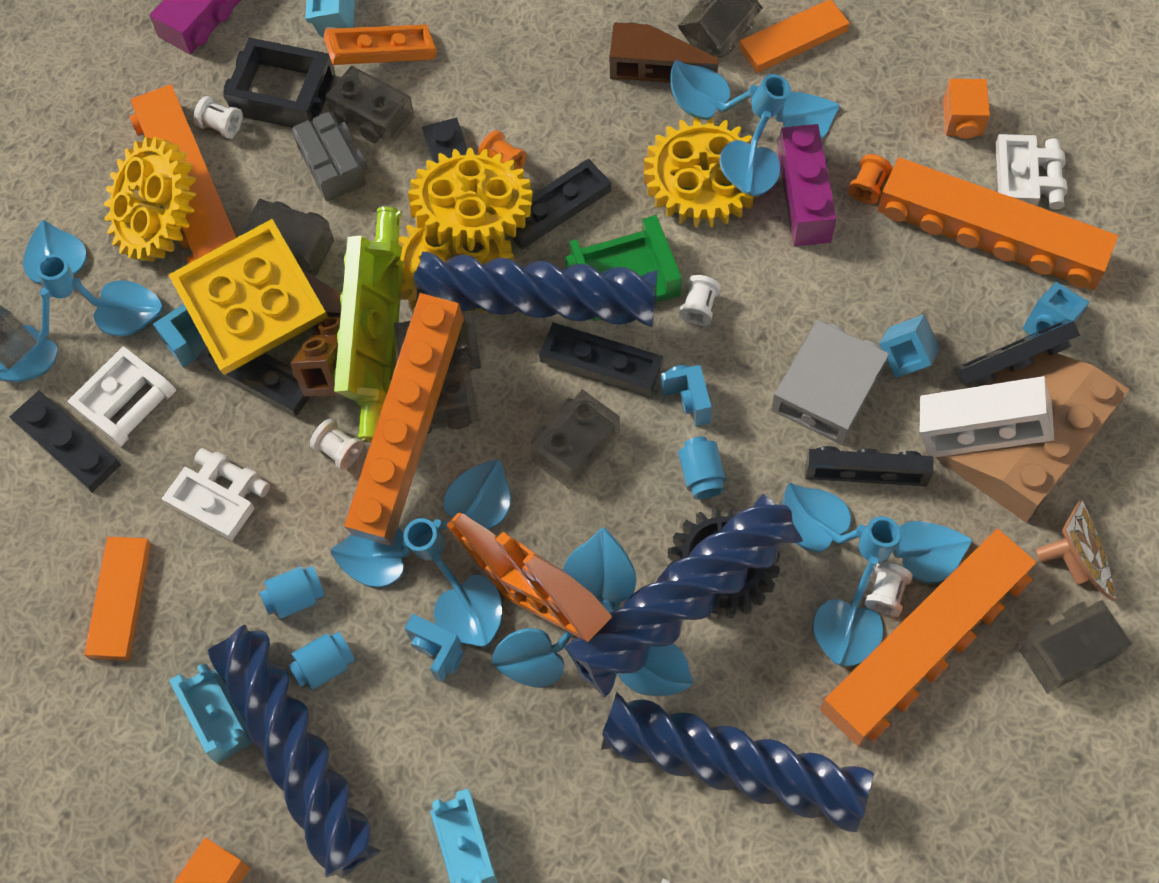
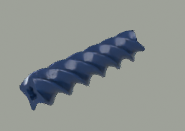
M422 252L419 267L414 273L417 290L416 303L419 294L422 293L459 303L462 312L480 308L488 313L506 315L519 311L533 318H546L559 314L572 321H587L598 317L604 322L619 325L638 320L644 325L653 327L657 304L658 270L640 276L635 271L626 267H615L600 273L589 265L575 264L561 271L554 264L547 261L532 262L522 268L508 258H496L482 265L478 260L469 255H457L443 262L435 254Z
M762 494L753 507L747 508L732 517L721 532L712 534L698 543L689 557L682 558L671 564L661 573L655 583L641 587L630 596L623 608L610 612L612 618L589 642L577 638L564 646L576 665L579 677L584 682L591 684L603 697H606L614 686L617 673H634L645 665L651 646L660 647L673 644L680 636L684 620H701L706 618L712 612L716 594H734L739 592L745 585L749 568L771 567L776 562L780 543H799L803 541L793 524L791 509L787 505H777L765 494Z
M242 625L229 638L208 649L210 662L216 672L226 681L227 692L234 707L245 717L246 728L251 740L264 753L265 764L272 780L284 791L285 802L290 815L305 830V840L311 855L320 866L325 868L326 878L334 875L342 878L363 862L379 854L382 850L369 845L371 829L367 817L360 811L348 807L350 790L347 780L341 774L327 769L329 759L327 743L321 737L307 732L309 721L307 706L302 701L287 695L289 685L287 669L282 665L267 660L270 648L268 634L263 630L248 631L247 626Z
M616 692L602 733L603 742L601 750L612 748L618 755L628 761L635 763L655 762L662 770L674 776L687 777L697 775L701 781L717 790L727 791L739 788L744 795L761 804L783 802L789 810L801 817L816 818L826 815L834 825L848 832H857L861 818L863 819L874 776V772L858 766L839 768L830 758L822 754L812 752L796 755L786 744L777 740L760 739L753 741L744 731L736 727L717 726L710 728L702 718L691 713L682 712L668 715L660 705L650 700L639 699L626 702L618 692Z

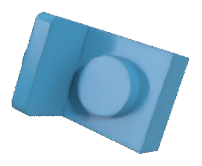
M1055 282L1038 300L1025 322L1023 330L1028 334H1033L1065 319L1076 322L1090 302L1060 283Z
M678 365L668 370V372L662 373L661 389L663 396L680 393L685 415L692 413L695 426L711 423L712 407L701 366L689 367L688 365Z
M412 613L404 628L409 639L412 640L411 646L430 657H433L435 652L438 653L430 670L434 678L443 683L447 673L454 674L462 661L464 651L460 650L462 647L457 634Z

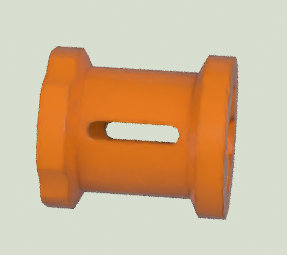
M500 130L489 133L483 139L478 149V155L484 149H487L489 158H493L498 153L502 154V163L514 160V170L522 169L526 162L527 153L522 148L516 149L505 140V135Z
M867 154L862 157L859 163L861 170L857 178L850 182L848 193L853 199L874 205L878 203L881 194L880 188L884 180L889 178L893 168L885 158L879 155Z

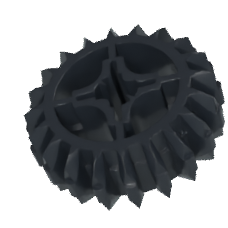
M715 507L712 509L710 519L700 511L696 514V524L686 520L682 526L684 533L676 532L673 536L675 546L668 549L667 556L673 562L668 564L667 567L682 558L689 557L692 550L706 537L721 532L726 523L736 515V510L733 507L729 509L726 517L721 516L719 509ZM778 550V556H777L776 562H778V561H779V558H780V552H779V550ZM773 564L768 568H758L754 577L737 593L716 594L711 617L713 619L717 618L720 608H726L728 618L732 619L736 614V606H739L745 614H749L752 610L751 601L757 605H763L766 599L764 592L772 593L774 591L775 583L772 579L779 577V566Z

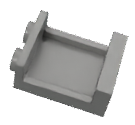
M816 320L774 394L771 411L843 445L878 376H881L889 353L883 351L874 342L862 341L847 334L837 325L825 324Z

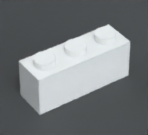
M1045 376L920 396V435L928 455L935 458L1054 441L1053 407Z

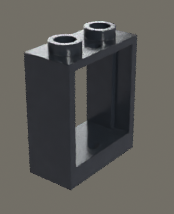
M249 37L244 50H241L237 55L236 68L231 79H227L225 82L223 96L229 108L236 107L241 109L244 118L293 128L305 121H313L315 117L320 116L336 73L329 53ZM259 64L306 73L307 76L297 100L292 101L249 92L248 89Z

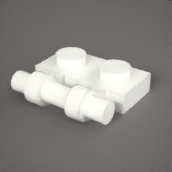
M999 134L996 140L998 192L1035 206L1040 201V194H1044L1049 199V207L1051 209L1063 208L1065 205L1064 196L1067 194V181L1062 176V168L1065 166V153L1060 148V141L1055 138L1048 139L1045 142V148H1037V138L1035 135ZM1038 166H1042L1047 170V176H1039Z
M201 448L196 453L194 460L203 466L199 473H196L184 467L162 497V501L166 506L233 541L255 509L250 501L244 499L245 495L252 492L262 498L268 493L270 484L260 479L259 473L248 467L241 469L230 463V459L226 455L218 451L212 453ZM223 476L233 483L229 489H226L214 482L216 478Z

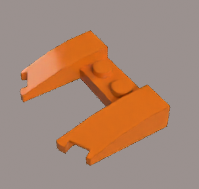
M458 513L446 524L447 528L491 583L498 589L499 593L512 603L587 642L612 618V615L596 597L574 578L504 531L497 536L463 513Z

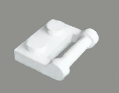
M123 346L67 402L112 442L122 447L129 440L127 435L164 398L168 400L176 392V389L168 380ZM146 383L152 386L116 424L110 421Z

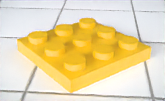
M273 219L168 275L223 375L329 318Z

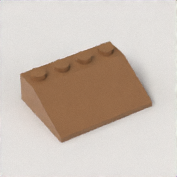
M1047 350L1032 356L1034 362L1022 369L1011 372L1010 368L1007 367L995 372L996 379L985 385L1045 376L1053 407L1054 441L935 457L1025 523L1029 521L1111 418L1130 390L1094 365L1059 353L1048 355Z

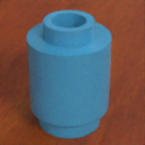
M704 436L685 441L684 447L678 451V456L687 490L692 492L693 498L696 500L722 494L725 491L723 483L726 482V476L717 443L715 441H708L707 437Z
M299 566L265 580L266 589L259 592L268 615L276 612L279 619L316 605V600L325 596L313 566L305 569Z
M338 631L331 636L326 633L291 653L294 662L290 663L288 667L299 687L308 684L309 688L314 690L347 671V665L354 662L355 659L345 639Z

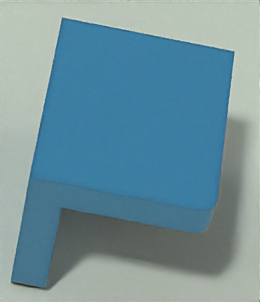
M184 304L153 323L162 341L183 368L196 360L206 346Z
M925 314L889 327L879 343L881 349L889 353L887 362L895 378L931 366L940 350Z

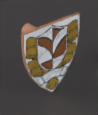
M1080 500L1062 529L1065 539L1037 548V557L1042 564L1063 557L1076 584L1090 580L1104 596L1111 601H1115L1116 594L1113 578L1104 548L1083 501Z

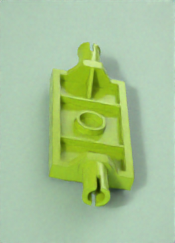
M380 207L377 209L375 240L370 241L362 235L348 237L347 251L344 256L345 274L343 291L340 297L342 308L340 329L337 333L338 353L337 364L334 370V392L356 401L361 406L357 438L364 442L372 441L396 363L404 261L400 260L402 246L398 245L402 212L394 207Z

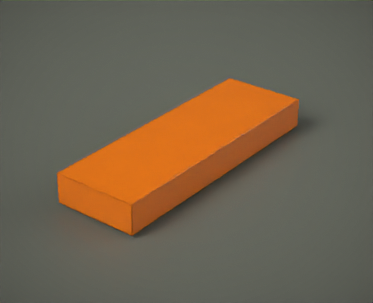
M826 0L740 40L739 49L756 73H759L847 32L850 23L832 0Z
M427 24L325 29L323 37L333 65L435 59L437 53Z
M107 536L84 653L88 659L130 661L151 543L147 538Z

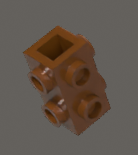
M330 317L321 321L317 329L291 361L293 376L298 381L303 396L329 398L339 395L334 392V370L337 364L338 353L337 333L340 329L341 319L339 317Z

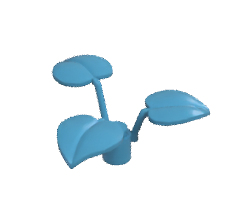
M677 59L671 70L673 96L679 107L695 118L708 120L714 116L717 109L721 112H726L752 97V110L761 120L753 135L751 145L741 140H735L728 143L720 154V167L726 178L743 193L750 194L751 196H760L767 193L775 185L780 174V162L777 154L769 148L757 147L769 118L776 116L775 120L783 122V127L819 124L822 139L828 132L840 106L836 102L819 96L791 92L788 81L777 74L767 75L759 87L751 85L747 92L727 103L730 98V88L727 81L715 71L701 66L685 64Z
M42 220L27 244L23 259V268L27 277L34 283L44 287L40 290L42 297V329L38 333L32 326L17 325L6 329L0 334V380L7 382L28 381L43 375L54 365L58 356V347L53 341L46 339L49 334L51 297L66 298L72 294L74 289L78 290L92 305L98 306L93 316L97 327L108 335L119 337L134 334L147 326L160 315L163 309L158 297L149 289L140 284L125 280L107 283L101 290V299L94 297L82 285L79 278H74V275L82 270L87 260V251L84 244L74 235Z
M496 459L478 464L455 479L444 496L443 508L445 512L453 518L458 513H463L488 530L498 526L506 518L511 506L510 489L502 463ZM425 518L415 519L406 526L404 533L399 527L397 528L392 546L351 534L344 541L331 548L332 556L345 573L354 580L375 588L392 585L402 577L404 573L402 558L408 557L411 550L423 560H433L454 588L442 593L436 601L434 609L436 625L457 634L462 644L485 647L496 637L503 615L500 593L491 581L482 575H472L460 584L440 555L445 548V537L441 530L448 529L446 526L448 522H441L439 519L434 520V522Z
M789 483L784 492L782 505H787L791 509L793 524L803 539L802 542L796 543L805 550L820 553L828 549L832 540L837 544H843L859 537V550L862 556L868 560L852 604L850 605L839 599L827 601L818 608L813 618L812 628L817 643L833 663L840 667L859 665L882 641L883 623L880 615L874 610L859 608L863 594L878 562L887 560L893 552L894 557L902 558V567L913 574L914 580L925 584H938L943 582L959 566L972 542L971 538L945 526L923 521H912L899 527L894 520L884 516L875 517L868 523L867 527L859 525L857 530L845 534L849 529L851 516L847 505L840 498L820 489L805 488L793 483Z
M604 527L599 529L587 542L575 549L565 562L563 571L591 592L609 613L621 609L620 603L629 599L636 588V572L630 558L620 543ZM526 628L515 631L498 644L493 653L492 664L495 665L498 671L523 685L538 688L552 685L560 679L565 668V662L557 652L563 650L573 634L565 631L561 639L552 645L548 634L541 629ZM674 643L668 646H651L648 659L639 671L626 674L617 673L621 681L631 690L648 696L677 694L686 690L694 683L688 660Z

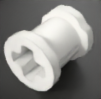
M205 96L198 102L193 118L195 126L202 129L209 127L219 131L222 137L232 139L240 129L243 115L241 109L224 107L217 104L215 99Z
M693 275L687 281L686 286L689 291L685 304L680 306L679 317L688 323L707 326L711 324L713 315L711 312L714 298L720 294L721 285L713 278Z
M327 419L316 428L309 445L314 451H322L335 460L336 467L343 470L348 469L359 457L364 443L358 438H351L338 429V424L333 419Z
M880 562L875 567L874 571L877 578L871 595H867L865 606L875 612L898 617L903 608L900 602L905 586L911 583L913 574L897 564Z

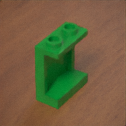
M657 215L643 218L642 231L581 249L577 239L569 241L570 255L565 256L566 267L575 264H586L595 268L600 273L615 267H626L635 271L640 276L658 270L657 303L681 296L682 277ZM598 317L593 318V321L600 320Z

